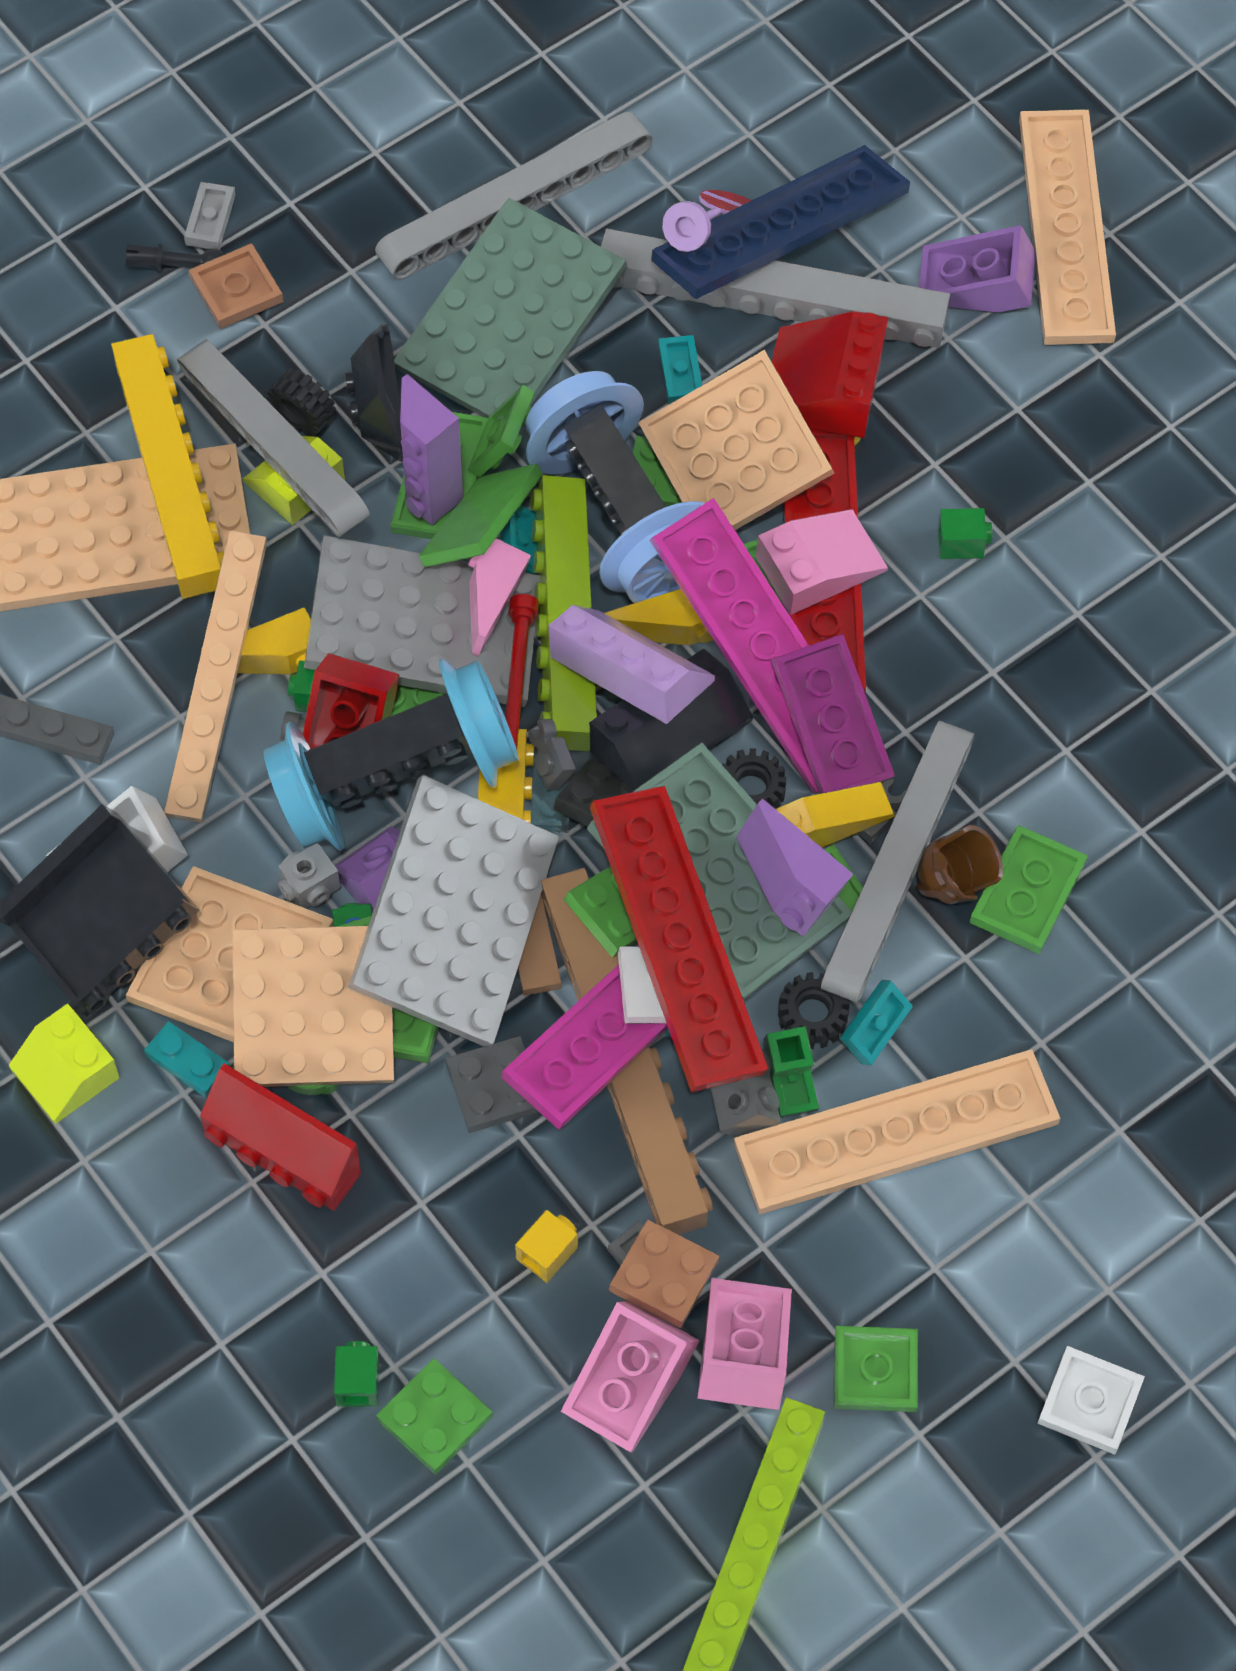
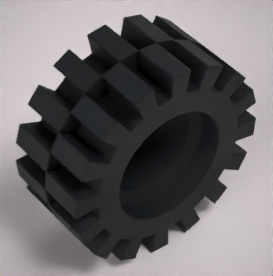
M289 369L268 390L267 400L271 402V405L290 425L295 426L296 431L301 433L303 430L305 435L309 436L312 434L314 436L335 414L336 407L333 406L335 402L333 399L328 398L330 396L329 392L322 390V385L318 381L317 383L312 381V376L308 374L304 376L300 370L295 372L294 369Z
M750 748L749 755L745 756L742 749L737 751L736 759L732 754L727 757L726 764L722 763V766L737 783L746 776L759 777L766 783V789L763 793L749 795L756 804L763 798L773 808L781 807V802H784L786 777L783 765L779 767V760L775 756L768 760L769 752L763 750L761 756H757L756 749Z
M813 972L807 973L805 980L802 979L801 975L794 977L793 985L790 982L785 985L784 993L781 992L778 1009L780 1029L785 1028V1030L806 1026L811 1049H814L815 1043L818 1042L820 1048L827 1047L828 1040L835 1043L839 1039V1033L843 1035L848 1022L850 1006L848 999L822 990L821 984L825 974L820 973L819 979H814ZM806 1000H819L825 1003L829 1014L820 1022L807 1021L800 1015L799 1006Z

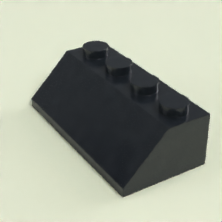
M705 649L700 650L686 660L715 675V681L669 723L665 724L625 700L589 722L590 752L632 790L638 789L699 744L703 743L709 750L753 721V715L729 669Z

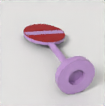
M721 190L702 191L699 195V200L711 210L706 212L702 206L690 201L674 204L666 211L663 218L662 228L665 238L671 246L678 250L686 252L696 250L705 244L710 236L711 219L719 216L721 213L726 214L752 200Z

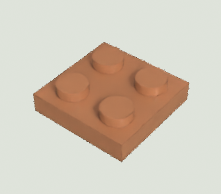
M252 243L189 270L192 283L220 329L283 302L281 290Z
M647 1219L610 1283L609 1291L682 1328L715 1269L719 1256Z

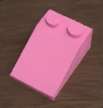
M853 510L792 520L758 535L755 557L790 615L888 570L887 565Z
M711 1278L697 1399L775 1410L780 1409L786 1378L792 1289Z
M629 1301L617 1302L561 1412L625 1450L633 1452L682 1376L700 1340Z

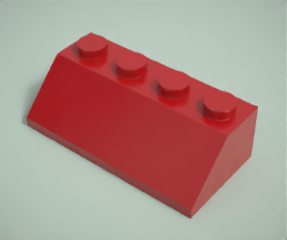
M223 1063L200 1114L204 1136L218 1147L227 1145L237 1151L236 1155L247 1165L256 1167L258 1164L269 1171L270 1177L281 1186L288 1188L292 1185L302 1191V1196L312 1205L318 1208L324 1205L335 1211L361 1175L357 1143Z

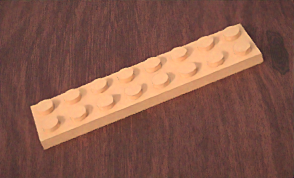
M1089 110L1021 111L1019 123L1032 242L1036 254L1035 269L1044 345L1114 343L1116 331Z
M1031 1049L735 1137L733 1144L760 1215L1059 1125L1061 1118L1034 1052Z

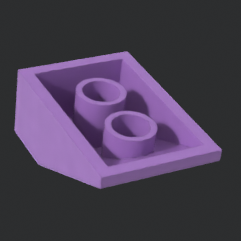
M1021 225L924 245L919 288L950 293L948 306L950 308L998 313L1031 306L1035 249Z
M763 798L757 804L736 837L773 912L780 917L782 923L787 928L797 931L803 937L832 905L853 876L852 872Z

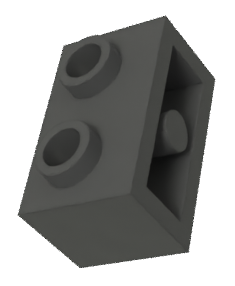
M762 1050L768 1070L764 1075L711 1088L720 1132L733 1137H739L781 1123L778 1111L780 1102L776 1091L773 1089L770 1076L771 1065L765 1050Z

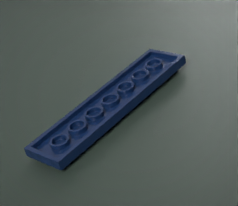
M864 145L711 220L710 236L707 242L700 248L686 252L676 249L667 242L652 249L651 261L692 297L698 299L909 193L910 181Z

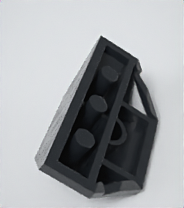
M381 324L366 338L350 358L352 372L345 373L348 394H355L356 402H349L352 424L359 423L363 439L402 462L401 402L389 324Z

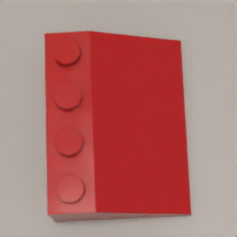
M852 311L780 327L771 362L809 429L860 438L865 437L884 350L888 317L870 312Z

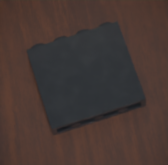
M101 804L0 901V922L12 928L71 1001L69 1006L75 1012L88 1016L99 1011L106 1004L107 997L118 987L129 983L135 976V971L146 960L156 957L162 951L163 944L171 936L187 928L192 921L191 917L199 909L123 818L114 810Z

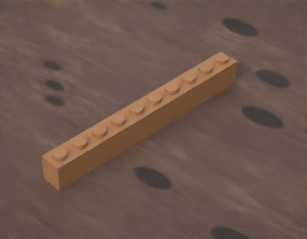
M585 868L541 880L543 904L577 1001L619 964L618 955L612 958L563 900L571 889L589 879ZM647 1047L607 1087L656 1224L680 1235L706 1227L708 1212L712 1211L713 1207L707 1188H699L696 1176L700 1175V1170L694 1152L687 1153L683 1140L687 1139V1134L682 1118H674L670 1107L675 1104L671 1087L668 1082H661L658 1071L662 1070V1064L656 1047Z

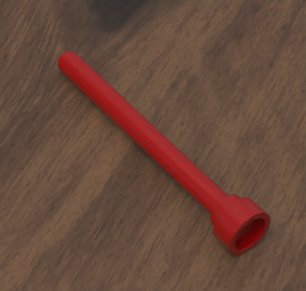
M529 594L513 595L509 600L508 615L512 623H514L505 718L516 749L518 745L529 626L538 617L539 607L538 599Z

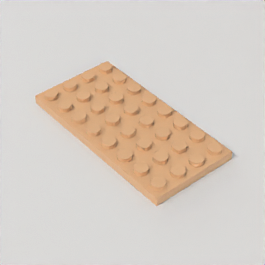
M236 443L195 449L194 454L189 455L190 462H198L203 483L197 484L199 493L206 491L208 495L211 513L206 514L208 522L215 521L220 542L214 544L216 551H224V553L229 531L250 534ZM142 458L0 479V612L178 584Z

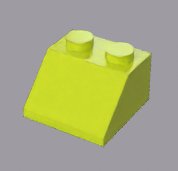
M302 436L345 480L343 458L319 437ZM266 461L262 462L243 478V482L291 525H294L312 510Z
M68 1003L34 1027L9 1064L12 1072L55 1124L119 1079L112 1056Z

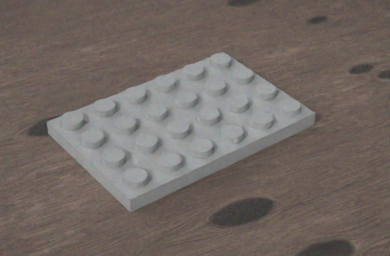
M323 536L304 668L316 670L325 656L331 653L400 674L398 685L448 694L441 674L439 659L444 658L455 669L479 661L499 703H507L514 623H512L508 615L509 603L479 657L472 654L469 582L474 568L468 566L469 562L457 560L424 567L419 558L421 553ZM524 573L513 595L529 594L534 596L535 584L537 582L540 583V575ZM536 619L529 626L521 704V707L524 708L528 700Z
M425 775L419 777L348 988L479 1045H494L543 889L541 880L547 877L559 836Z

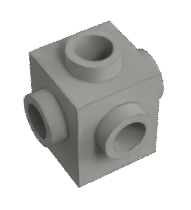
M318 842L302 852L296 851L291 853L284 859L282 864L278 865L281 881L277 882L279 890L288 902L294 900L298 906L303 908L322 904L329 898L331 893L341 888L338 870Z

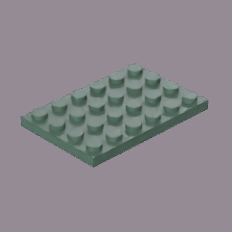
M508 197L395 357V369L408 374L413 379L482 417L489 418V415L522 385L535 392L530 403L531 406L627 268L626 260Z
M703 743L633 791L637 792L661 786L666 787L743 1001L849 920L852 911L837 896L832 905L804 937L797 931L787 928L782 923L780 917L773 912L736 838L757 804ZM593 820L590 822L587 830L603 847L595 821Z

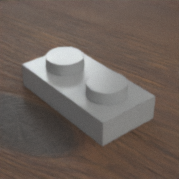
M200 182L184 236L186 246L220 250L236 196L234 187Z

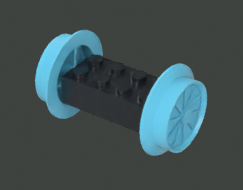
M444 658L439 659V666L448 695L446 693L313 749L309 748L305 738L294 722L289 721L286 723L285 740L264 748L263 754L269 778L282 811L293 833L304 848L327 840L337 850L344 849V835L335 807L340 805L344 809L357 805L362 801L361 796L373 791L376 794L391 791L398 786L397 781L407 777L415 780L422 775L427 776L433 772L432 767L446 762L447 765L459 763L468 758L467 753L472 751L490 787H496L498 769L518 761L519 756L502 708L479 661L455 669Z

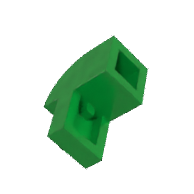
M806 1026L766 1034L764 1050L771 1065L770 1076L773 1089L776 1091L780 1102L778 1107L780 1118L818 1111L819 1104L811 1074L814 1061Z

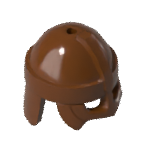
M968 825L947 836H942L932 841L926 847L919 861V882L916 888L924 897H934L947 904L978 899L974 895L975 892L997 884L1003 877V862L996 843L984 829L975 825Z

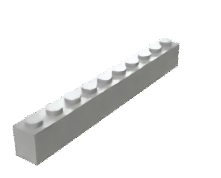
M612 229L605 230L601 247L625 259L627 263V268L613 288H627L644 294H658L674 297L681 301L690 300L713 307H726L742 310L749 314L758 313L777 317L781 320L800 322L852 311L870 312L888 317L885 340H899L915 343L922 347L940 348L948 313L950 293L774 260L695 299L651 261L652 249L667 243V240Z

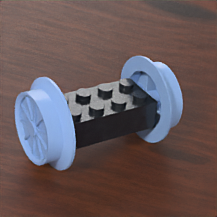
M601 371L584 372L567 378L552 387L531 408L526 419V431L530 436L526 447V458L530 465L537 463L543 474H564L579 469L590 484L598 501L607 511V515L616 530L620 532L621 536L606 552L600 565L599 575L605 587L615 592H626L634 603L681 589L649 539L705 503L689 501L666 507L624 441L634 430L642 416L644 407L642 395L632 385L616 383L608 373Z

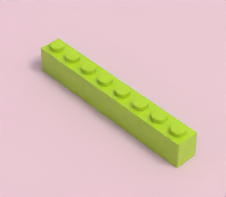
M542 475L538 489H532L530 498L531 511H536V520L533 521L531 531L532 542H537V551L534 552L533 573L540 575V583L537 582L534 589V597L538 599L540 605V614H538L535 623V634L541 637V646L537 650L536 664L538 669H542L543 679H540L538 684V700L544 701V711L541 712L539 719H552L557 729L556 737L564 738L568 750L590 751L589 722L597 717L595 683L551 658L548 628L554 620L572 605L591 608L585 479Z
M786 1397L683 1671H732L822 1430L825 1411Z

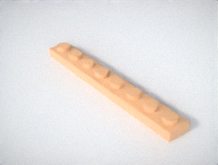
M229 531L164 813L166 817L203 823L266 551V537Z

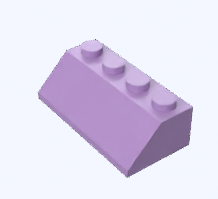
M572 605L548 626L552 659L665 724L669 723L715 681V675L599 610Z

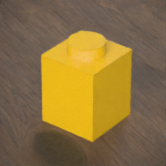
M546 1210L515 1244L516 1259L548 1283L578 1249L576 1227L563 1215L556 1217Z

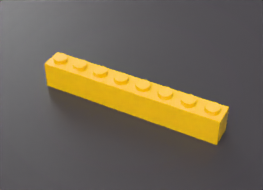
M153 334L112 343L116 368L181 597L184 599L216 591L224 551L217 552L214 545L220 542L215 521L208 522L206 517L207 513H211L207 492L199 493L197 484L203 483L198 462H190L189 455L194 454L189 432L182 434L180 428L186 422L181 403L174 405L172 397L177 396L173 376H165L163 369L169 367L164 346L157 347Z

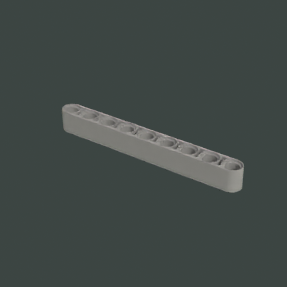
M624 112L389 233L378 242L375 252L394 278H407L478 241L508 197L536 211L641 156L651 147L653 136L634 113Z
M205 339L177 358V362L188 380L338 537L370 516L367 506L356 491L210 341Z
M938 721L829 962L821 984L822 990L856 1003L860 1001L918 870L919 861L930 843L965 764L975 733Z

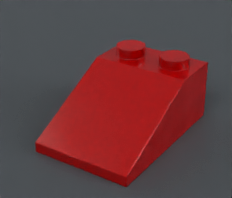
M328 653L314 673L303 730V737L309 748L313 749L390 717L400 674Z

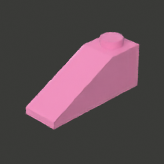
M497 538L484 555L472 557L468 565L474 568L469 582L472 654L478 657L523 578L531 555Z

